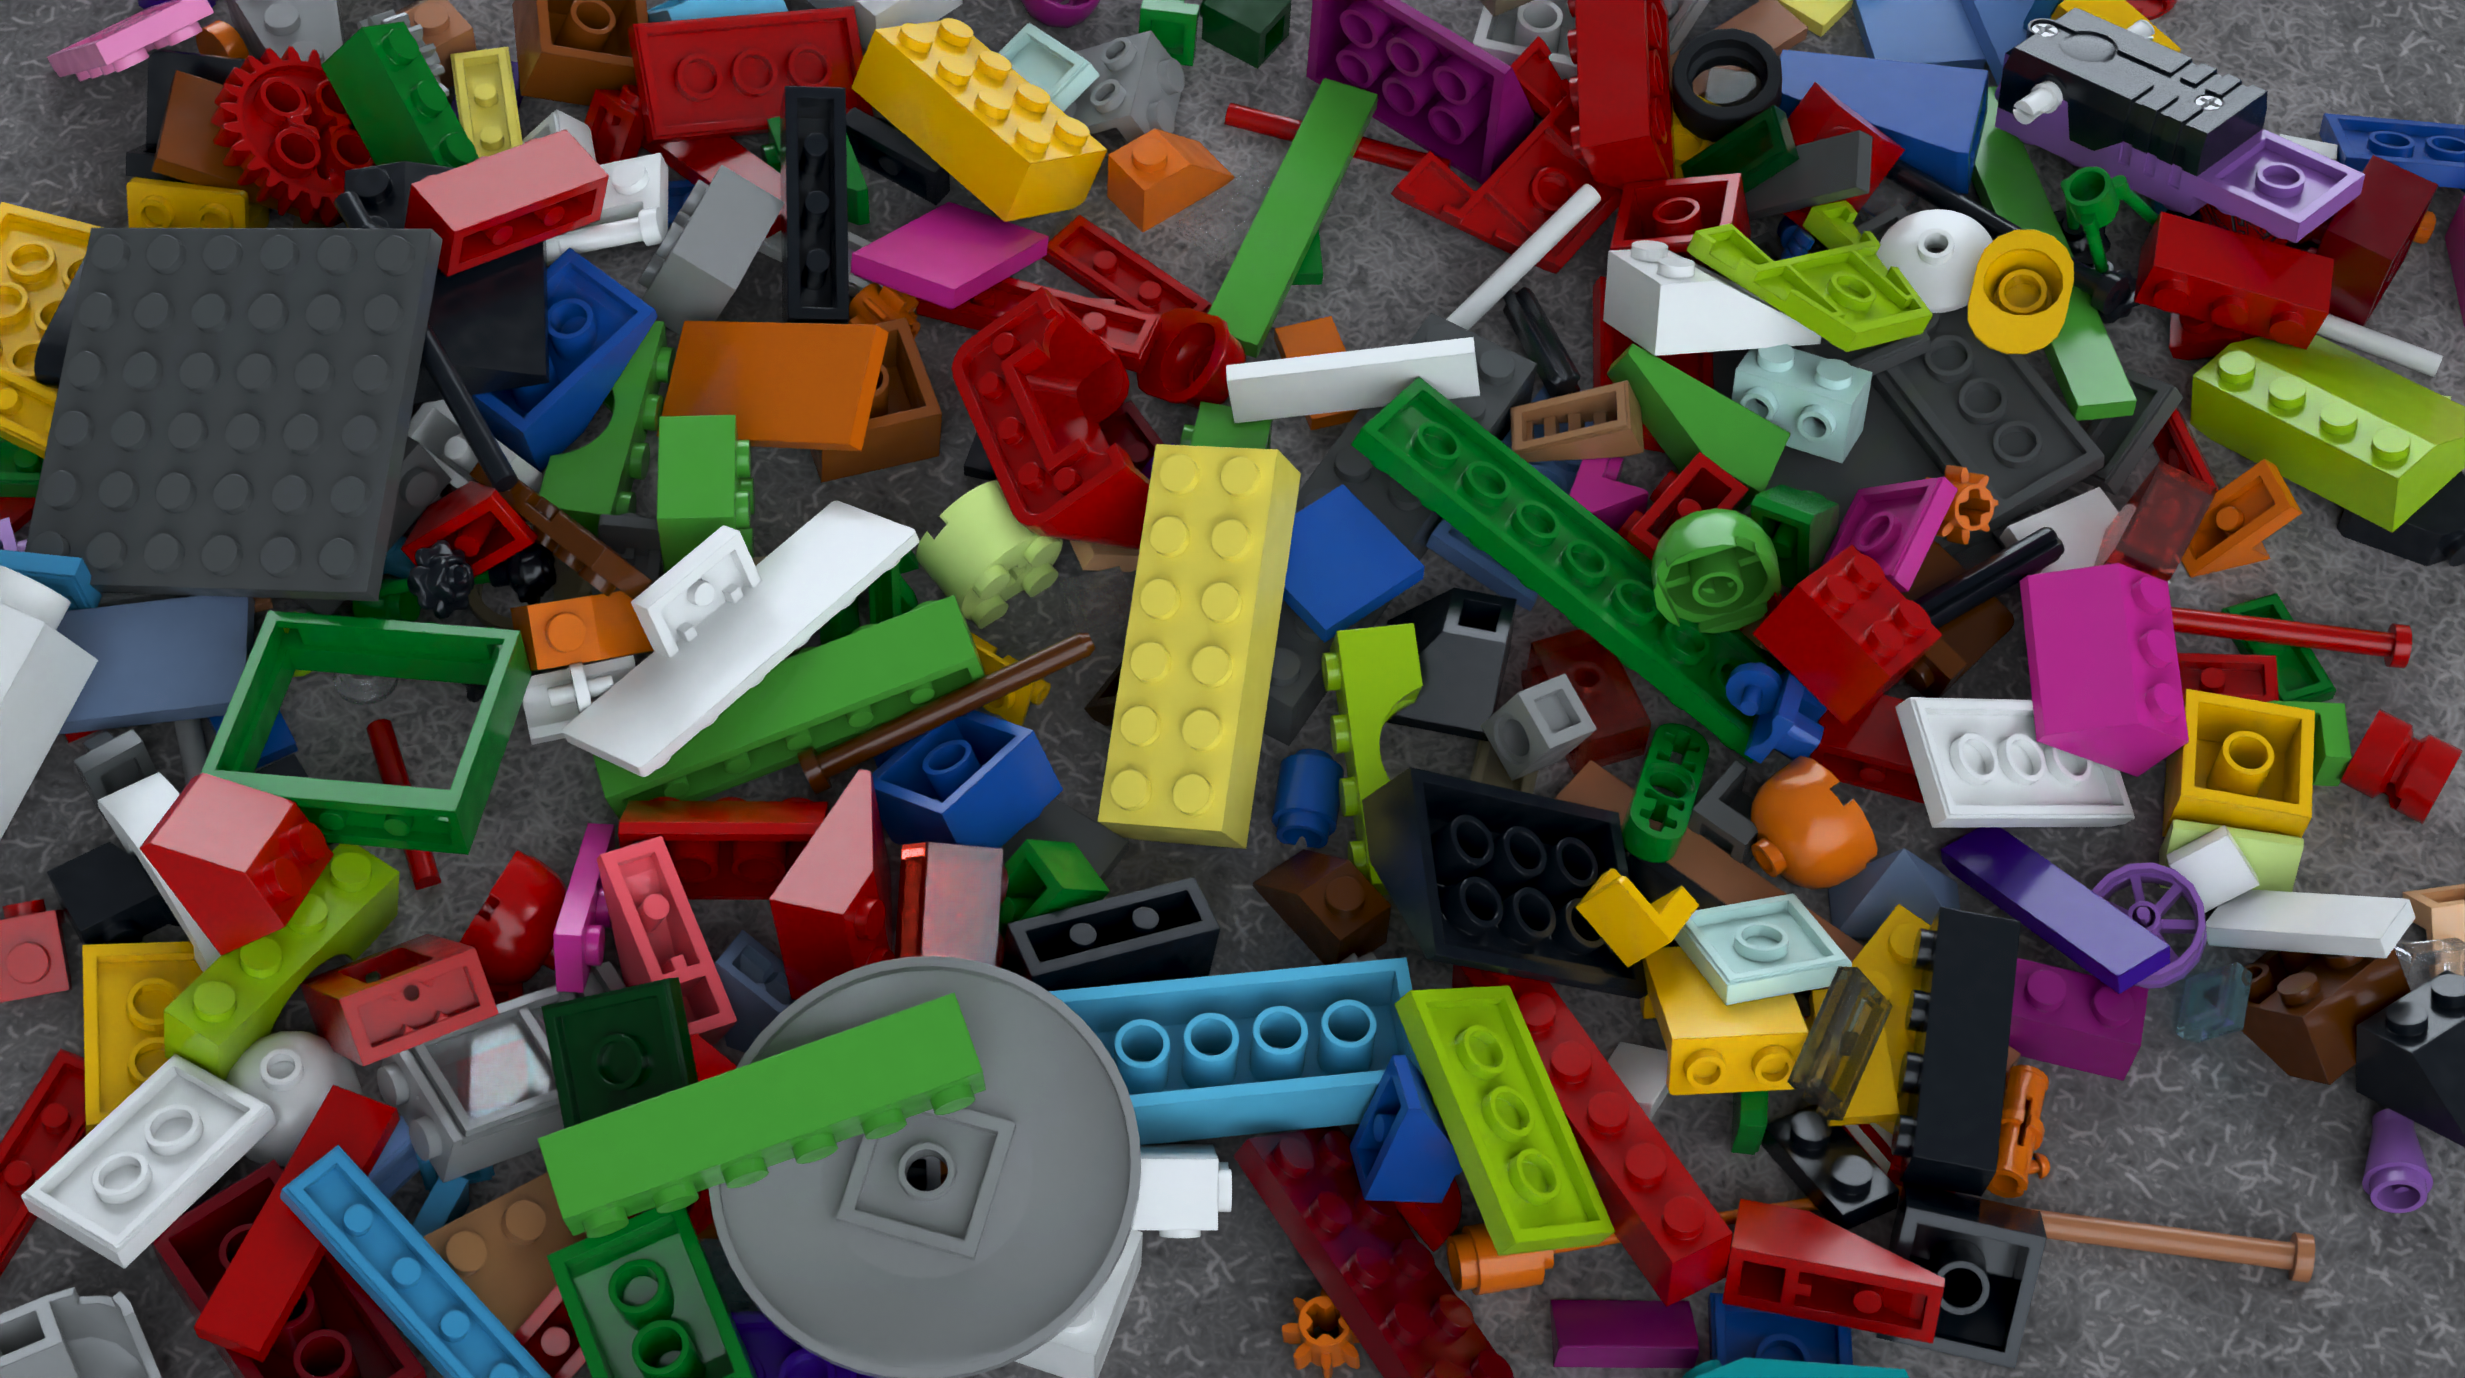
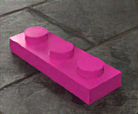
M587 824L553 933L557 992L584 993L591 966H601L603 963L605 928L612 927L597 858L602 853L615 850L614 824Z

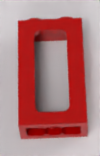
M431 934L422 935L308 978L300 984L318 1036L325 1038L334 1052L363 1067L499 1014L475 947ZM376 971L379 976L378 981L367 983L366 975Z

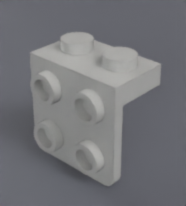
M1151 30L1128 37H1119L1111 42L1074 51L1089 61L1100 76L1064 113L1084 123L1088 127L1090 135L1117 128L1126 141L1130 143L1154 128L1173 133L1181 92L1185 86V75L1180 63L1169 55Z

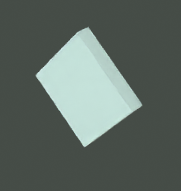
M1793 893L1695 910L1674 938L1725 1005L1851 982L1852 962Z

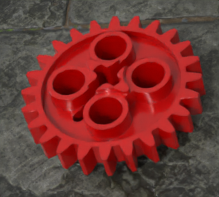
M288 46L281 59L271 48L266 49L259 60L249 55L240 69L234 67L214 100L218 108L211 117V123L221 128L213 139L214 144L231 148L222 163L224 166H241L244 171L237 181L238 185L243 186L251 183L258 185L260 189L257 193L256 201L261 203L271 196L278 200V214L284 216L292 206L299 209L302 223L308 224L315 212H318L325 225L331 227L339 217L334 201L340 194L345 192V170L376 166L326 76L317 50L312 49L305 61L300 59L293 46Z

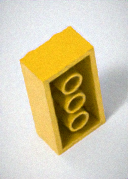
M944 18L941 21L918 24L905 23L902 26L874 30L851 88L1004 222L1070 210L1085 202L1108 149L1090 135V131L1084 123L1069 117L1053 104L1045 90L1030 84L1013 70L1011 62L1006 57L991 51L973 36L974 32L967 24L957 19Z

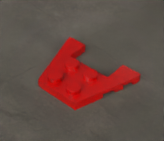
M1538 36L1510 66L1513 68L1531 108L1543 118V121L1477 191L1470 188L1437 156L1429 151L1396 185L1391 195L1411 207L1509 254H1513L1584 184H1589L1599 193L1601 201L1535 265L1545 271L1557 274L1619 207L1623 190L1594 181L1585 159H1576L1571 142V125L1579 124V112H1575L1572 105L1569 81L1567 78L1561 80L1549 60V56L1552 54Z

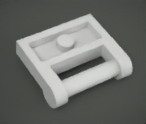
M661 152L601 164L600 166L609 175L600 220L547 239V265L550 266L569 248L581 254L644 241L646 246L661 244L668 232L669 172Z

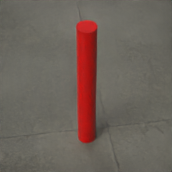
M387 719L371 722L367 726L366 731L383 784L411 786L392 722ZM403 849L416 890L441 883L432 852Z

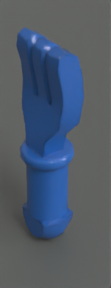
M1786 215L1783 217L1777 228V234L1784 248L1780 259L1808 254V250L1811 249L1815 242L1810 232L1801 228Z

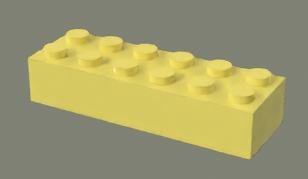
M1156 444L1097 821L1123 838L1242 849L1247 847L1301 473L1278 449Z

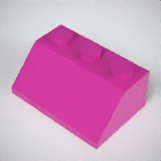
M2120 563L2032 574L2019 581L2037 742L2136 777L2189 742L2167 581Z

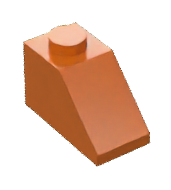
M1154 128L1108 154L1107 197L1143 233L1234 181L1235 177L1199 141Z

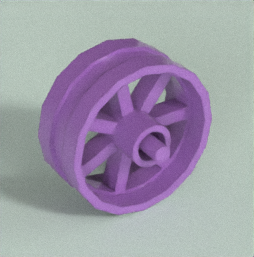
M2153 862L2127 864L2108 873L2092 889L2098 896L2164 942H2166L2164 940V933L2194 934L2190 947L2180 958L2170 947L2171 963L2138 982L2135 986L2148 989L2166 987L2183 979L2198 964L2207 942L2204 904L2194 885L2178 871ZM2142 883H2156L2170 889L2156 904L2145 901ZM2132 885L2135 903L2129 910L2108 901L2115 892ZM2183 896L2192 907L2196 920L2161 918Z

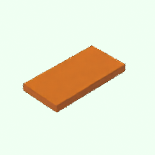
M684 321L661 416L736 415L738 440H750V447L862 451L889 332L878 325ZM659 427L656 435L657 437H659Z

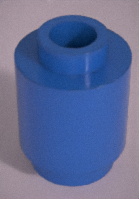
M1302 749L1281 761L1272 823L1277 828V839L1283 844L1296 845L1299 838L1303 836L1307 847L1320 849L1328 843V837L1336 830L1340 806L1339 779L1344 778V770L1327 752L1318 749Z

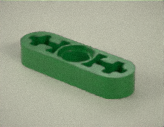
M1666 723L1656 729L1644 756L1621 828L1624 847L1634 856L1648 862L1662 863L1674 857L1686 831L1709 755V745L1705 738L1688 726ZM1672 752L1682 755L1680 765L1669 761ZM1652 786L1665 788L1679 798L1666 796L1655 790ZM1650 819L1661 823L1658 831L1649 827Z

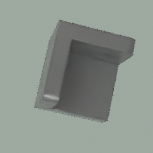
M1736 760L1692 809L1688 828L1696 834L1702 835L1731 855L1730 857L1746 866L1754 857L1751 846L1757 842L1758 830L1754 823L1751 822V808L1754 799L1742 792L1748 767Z

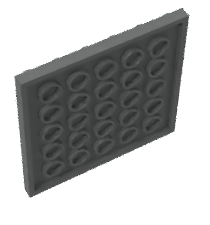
M91 228L25 552L83 558L91 574L90 585L100 593L378 601L443 239L433 229Z

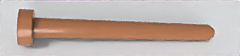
M2031 1209L2041 1211L2047 1239L2289 1270L2290 1281L2306 1283L2310 1281L2314 1269L2315 1239L2312 1234L2294 1232L2290 1242Z

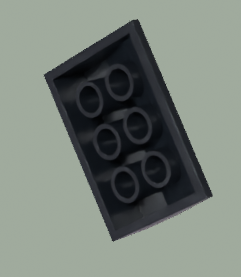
M402 161L345 170V192L353 191L358 195L374 224H379L384 229H404L411 184L429 175H437L454 168ZM546 240L448 277L437 268L428 321L470 395L549 383ZM421 360L413 404L444 400Z
M1412 767L1362 800L1370 862L1427 960L1635 999H1641L1648 995L1643 960L1627 967L1576 909L1579 902L1606 871L1612 868L1616 869L1621 876H1626L1629 879L1619 813Z

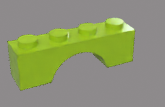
M1414 623L1336 631L1330 652L1322 653L1321 658L1324 687L1326 691H1336L1339 714L1331 715L1330 717L1332 747L1335 754L1344 753L1348 776L1339 779L1340 806L1343 817L1353 816L1356 841L1348 842V860L1353 863L1381 895H1389L1370 862L1362 800L1391 781L1384 769L1380 755L1382 728L1397 712L1415 703L1423 686Z
M339 844L332 851L333 857L286 927L220 956L164 1009L165 1058L169 1060L174 1054H177L226 1081L229 1071L241 1055L256 1040L270 1035L283 1007L311 972L323 962L336 955L344 954L355 961L398 915L400 872L359 845Z

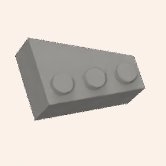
M226 0L233 25L253 57L258 60L268 48H271L281 59L288 46H293L302 61L306 60L312 49L317 50L322 64L345 43L340 0Z

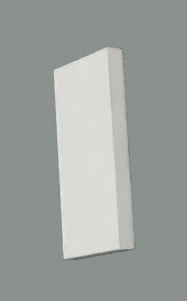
M1909 697L1895 706L1932 828L2112 827L2126 824L2135 819L2119 770L2036 741L2032 700Z

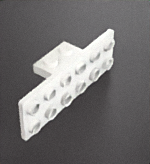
M833 501L755 566L740 531L723 525L631 601L654 652L562 729L567 742L641 777L649 776L653 771L664 766L674 753L702 729L713 724L718 716L746 691L758 685L765 675L789 654L806 644L811 635L839 611L850 606L856 597L883 573L894 568L901 558L919 543L915 529L846 503Z

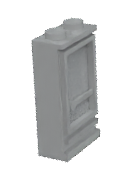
M610 961L602 963L601 966H594L593 972L589 973L584 993L557 992L556 985L497 1004L498 1015L383 1059L381 1067L377 1070V1083L380 1093L387 1105L398 1108L409 1126V1135L415 1152L422 1160L430 1161L443 1183L538 1149L540 1146L537 1138L564 1129L541 1006L627 988Z

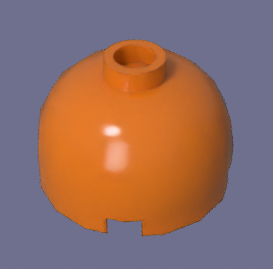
M1804 756L1797 757L1774 773L1759 788L1751 808V822L1754 823L1758 830L1757 842L1751 846V851L1759 866L1769 876L1776 877L1780 874L1792 884L1811 890L1834 887L1859 874L1866 868V864L1870 863V860L1877 856L1878 848L1873 830L1855 799L1853 798L1843 806L1838 797L1830 790L1840 781L1814 759Z

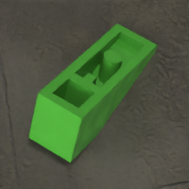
M1633 343L1611 364L1607 372L1608 377L1613 383L1629 381L1641 407L1643 424L1680 473L1701 452L1749 489L1737 509L1743 511L1752 503L1757 494L1765 491L1791 433Z

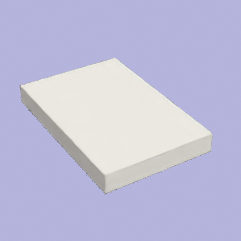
M174 1054L21 1195V1198L29 1212L125 1269L258 1143L278 1121L271 1106L181 1056Z

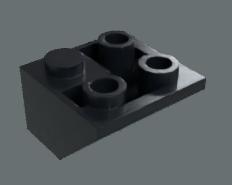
M1452 588L1388 620L1386 626L1414 623L1423 686L1415 703L1397 712L1387 723L1488 741L1480 725L1496 712L1510 654L1517 599Z

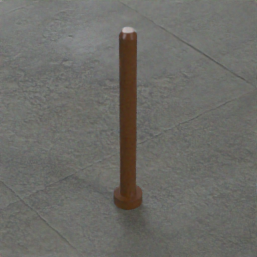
M1078 632L820 754L811 746L797 753L803 772L817 795L832 788L830 777L1089 657L1096 649L1089 633Z

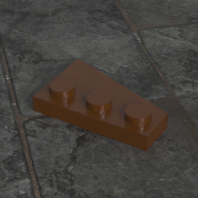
M478 462L469 475L480 484L492 487ZM518 479L513 488L505 492H499L516 512L533 524L531 529L538 536L536 540L552 551L553 555L575 570L580 577L609 597L617 587L629 597L635 599L653 582L580 523Z

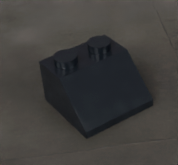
M2445 970L2357 1025L2356 1092L2465 1148V977Z
M1903 1182L1891 1233L1889 1251L1945 1278L1944 1291L1933 1344L1877 1333L1876 1338L2015 1369L2047 1239L2041 1211Z

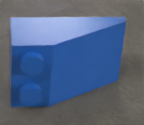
M571 248L567 249L547 268L549 383L471 395L494 437L539 472L547 467L550 456L561 454L585 431L658 317L654 308Z

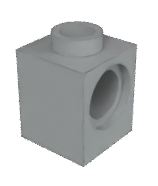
M1566 674L1517 692L1480 725L1512 781L1559 762L1597 730Z

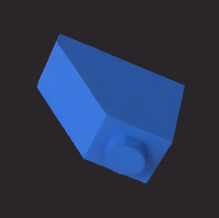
M1392 1055L1349 1146L1364 1200L1442 1203L1455 1175H1459L1462 1172V1168L1424 1076L1406 1055Z

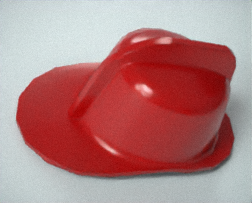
M1174 308L1161 314L1162 332L1142 372L1137 373L1138 388L1155 398L1174 404H1185L1199 409L1201 401L1220 405L1224 403L1229 397L1226 365L1246 362L1245 350L1242 344L1229 333L1227 322L1218 316L1191 308Z

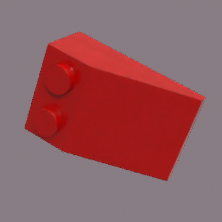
M862 769L857 771L769 898L792 1000L799 999L802 995L822 983L850 970L880 961L895 959L893 953L891 871L871 771Z

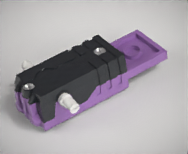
M2075 7L2056 20L2038 18L2030 21L2027 27L2026 40L2005 53L2002 79L1995 92V99L1998 101L1995 127L2018 137L2020 141L2026 144L2036 145L2058 155L2071 165L2084 168L2097 166L2104 169L2111 178L2117 175H2124L2131 190L2162 203L2164 207L2171 211L2191 216L2208 203L2224 214L2237 216L2267 230L2274 237L2297 243L2362 192L2365 178L2364 173L2263 129L2267 111L2268 91L2253 84L2249 87L2242 85V80L2228 73L2224 76L2219 75L2216 68L2205 63L2196 65L2192 63L2191 57L2152 41L2154 37L2151 35L2155 34V31L2147 20H2138L2129 28L2124 29Z

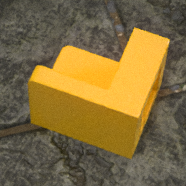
M1612 868L1599 877L1576 906V909L1627 967H1630L1671 943L1698 908L1699 904L1682 885L1650 904L1626 876H1621L1616 869Z

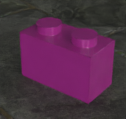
M2017 958L2009 1046L2021 1053V1057L2124 1081L2141 1047L2149 989L2133 985L2118 994L2093 975Z

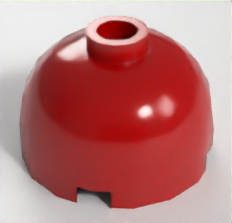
M520 850L515 852L491 889L488 898L478 914L473 918L459 942L475 947L487 982L490 985L511 986L527 982L540 970L542 965L555 971L553 933L567 888L559 875L539 859L532 855L528 856Z

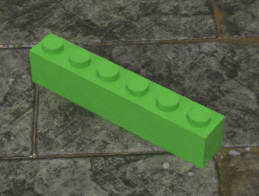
M951 595L941 600L923 602L911 611L881 623L860 626L851 634L818 647H806L796 651L789 658L782 660L765 675L758 685L746 691L725 709L713 724L702 729L674 753L664 766L656 769L649 776L641 777L594 754L593 758L605 799L620 820L629 801H650L656 797H672L680 801L702 800L799 762L797 753L811 746L820 754L986 676L967 622L955 595Z
M954 992L537 1139L563 1221L573 1236L585 1232L588 1238H597L623 1229L629 1224V1216L656 1207L658 1213H668L685 1208L699 1199L697 1192L722 1183H726L727 1188H740L753 1184L768 1175L767 1167L793 1158H795L798 1164L821 1160L837 1151L838 1142L864 1133L866 1139L886 1137L903 1129L907 1125L906 1118L933 1109L935 1115H945L959 1111L971 1105L976 1100L974 1094L985 1091L986 1087L982 1067Z

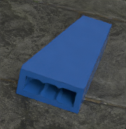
M1782 49L1780 61L1783 81L1779 108L1786 113L1787 119L1814 82H1816L1904 148L1905 151L1899 159L1957 192L1968 194L1988 109V70Z

